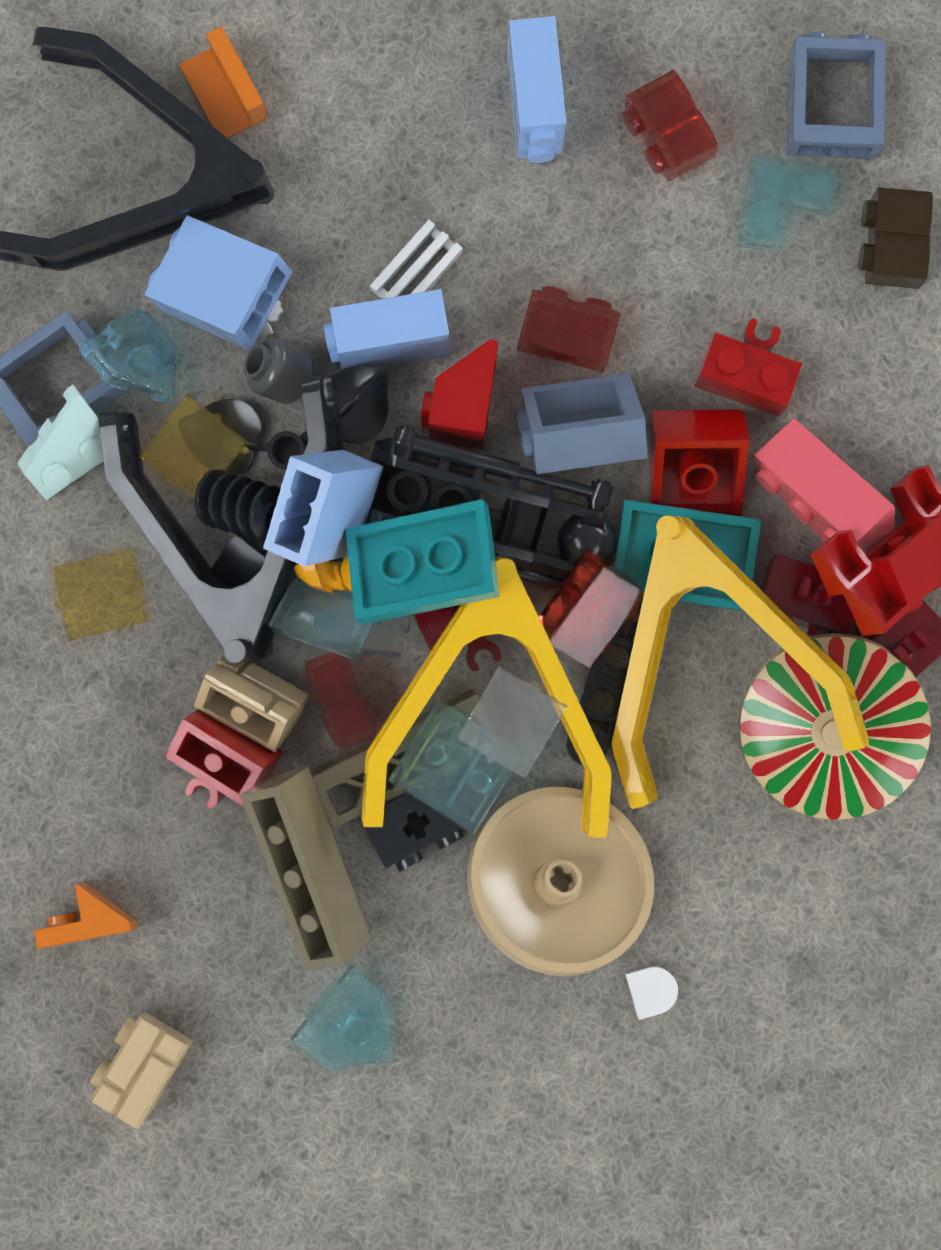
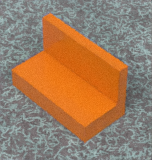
M220 26L206 33L210 49L179 64V67L211 126L226 138H230L268 117L260 95L223 27Z

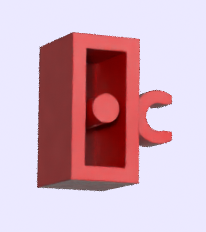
M754 318L749 321L744 330V342L715 333L708 345L694 387L779 417L788 406L802 366L800 362L769 352L780 338V327L775 326L767 340H760L755 336L754 329L758 320Z
M197 709L182 720L164 757L195 776L186 786V795L191 797L198 791L200 786H204L209 790L210 799L206 807L212 809L224 798V795L244 806L241 794L272 774L283 751L278 748L274 753Z

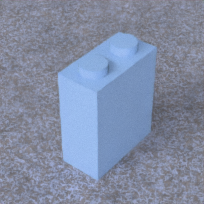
M555 16L509 20L507 61L517 158L528 157V161L531 163L548 162L553 160L555 155L562 154L566 130Z
M186 215L181 227L173 233L169 242V249L159 268L152 272L144 295L160 311L250 351L289 280L292 270L278 253Z
M441 289L330 308L332 323L324 324L331 363L340 362L342 370L355 366L383 368L450 356L449 330Z
M345 450L290 456L263 549L302 566L348 556L345 529L366 524L383 466Z

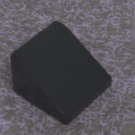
M234 535L218 557L212 570L220 580L238 587L248 583L261 571L265 556L243 538Z

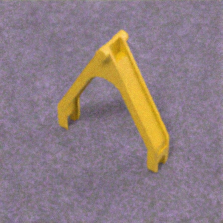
M671 515L661 517L656 525L657 537L612 739V750L630 807L636 809L658 800L655 782L642 740L671 611L683 595L698 587L708 586L724 591L826 690L845 752L855 751L868 746L869 739L849 675L698 529L690 518Z
M495 557L500 597L459 606L366 752L362 801L363 827H383L387 764L463 646L480 636L502 634L513 637L526 647L584 767L581 831L586 832L587 837L606 838L612 777L610 766L516 571L514 562L507 558Z

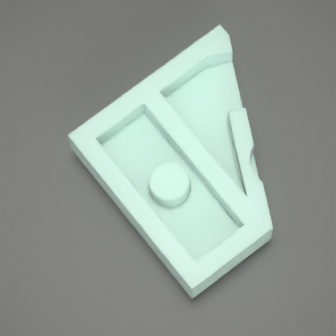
M73 384L63 394L67 402L56 419H46L38 431L37 440L28 446L17 463L23 474L46 501L103 461L99 417Z

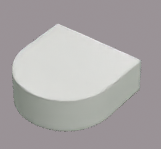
M648 966L625 973L638 1020L662 1014L675 1004L678 996L677 982L673 975L664 968Z

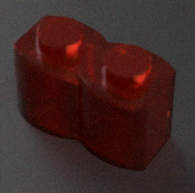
M674 69L626 95V110L622 112L623 120L629 132L634 137L640 134L647 144L648 148L644 150V154L655 174L662 172L669 182L716 156L718 149L717 140L705 118L696 108L685 84Z
M544 286L542 291L532 289L517 350L604 373L621 313L612 310V305L601 299L587 298L585 302L570 299L566 291L557 287Z
M336 649L306 661L307 683L316 699L324 705V724L333 742L341 749L347 750L375 738L373 715L367 704L358 696L357 677L347 658Z

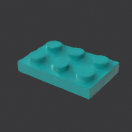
M483 499L345 529L354 617L361 625L500 597L489 507Z
M629 500L623 501L610 592L644 596L657 537L656 525L661 517L668 515L690 518L695 526L753 581L762 520ZM708 586L698 587L683 595L678 601L744 611L724 591Z

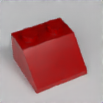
M489 339L436 377L433 392H424L421 410L422 428L429 429L430 439L456 446L483 450L497 364V340Z
M651 410L649 438L650 504L731 516L742 515L750 442L743 410Z

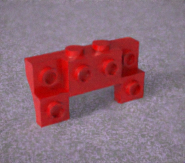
M929 465L915 467L890 488L904 521L866 554L863 553L851 530L835 533L810 554L828 595H844L862 636L886 633L904 615L921 607V600L925 596L941 587V487Z

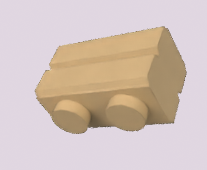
M223 655L218 663L206 673L194 703V708L275 753L299 722L309 694L298 689L292 683L286 682L257 666L252 661L231 663Z
M146 1012L141 1014L136 1021L130 1017L127 1019L114 1041L121 1046L112 1062L106 1059L101 1062L89 1083L96 1087L89 1099L92 1103L137 1129L146 1122L193 1042L190 1038Z

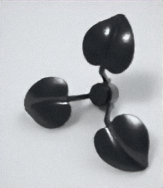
M355 366L329 375L327 378H332L337 388L344 442L357 444L373 439L383 429L389 412L387 371L375 366ZM222 399L212 402L197 412L179 420V427L183 438L199 461L209 469H220L226 473H234L236 475L246 473L252 467L254 450L267 452L270 461L276 467L286 471L290 456L303 455L308 444L307 431L303 432L300 436L294 432L282 431L275 434L269 442H256L262 432L261 420L250 405L237 399Z

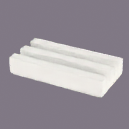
M428 220L370 285V290L381 299L399 296L438 251L444 247L448 252L411 294L427 292L463 253V248L457 242L453 243L445 232H440L436 225ZM431 236L434 241L389 292L385 290L384 287Z

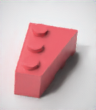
M795 418L754 454L756 470L758 472L755 477L760 485L772 495L778 493L788 504L794 516L802 523L807 524L824 543L837 532L851 530L863 553L866 554L895 529V506Z

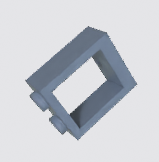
M810 32L795 37L789 51L786 156L876 159L884 146L886 40L873 39L872 36L867 34H854L847 38H829L828 35L821 32ZM807 60L869 62L867 127L805 124Z
M67 310L0 357V409L27 446L32 445L37 440L38 431L43 424L40 426L37 424L5 378L67 334L71 335L103 379L102 382L82 395L93 411L97 414L126 393V390L119 382V380L126 376L110 353L101 358L93 347V344L99 341L97 335L84 318L75 322ZM58 412L57 414H55V415H54L53 417H51L50 419L55 420L56 417L58 416V414H59L60 412Z
M630 373L521 388L523 406L515 407L518 434L521 435L524 458H533L536 474L648 459L646 420Z

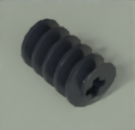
M211 469L198 482L194 500L196 514L200 521L208 527L218 528L223 532H231L237 536L246 537L265 544L281 488L273 484L267 485L262 481H253L249 477H239L234 473H226L220 469Z

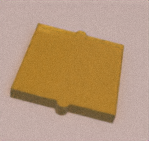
M187 394L139 458L165 477L166 485L174 484L191 499L195 500V491L203 475L211 469H220L225 472L248 441L222 421L221 414H212Z
M131 549L52 567L59 596L56 606L62 609L69 641L148 622L141 595L144 584L138 580Z

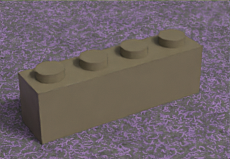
M309 767L270 775L241 794V798L305 970L345 964L372 939Z

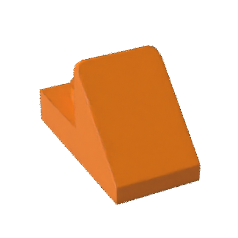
M80 882L75 883L81 920L76 921L75 912L47 917L48 927L36 929L34 933L37 949L128 932L138 929L136 918L87 883Z

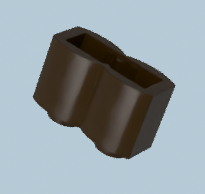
M878 187L871 200L864 201L861 226L869 228L868 243H862L858 269L866 271L865 284L919 289L927 280L930 259L929 235L933 210L932 192Z

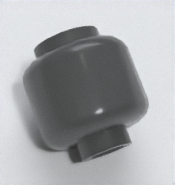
M271 337L254 345L244 361V374L247 377L250 389L258 395L282 404H290L297 401L302 396L303 379L314 377L311 357L307 351L277 338Z

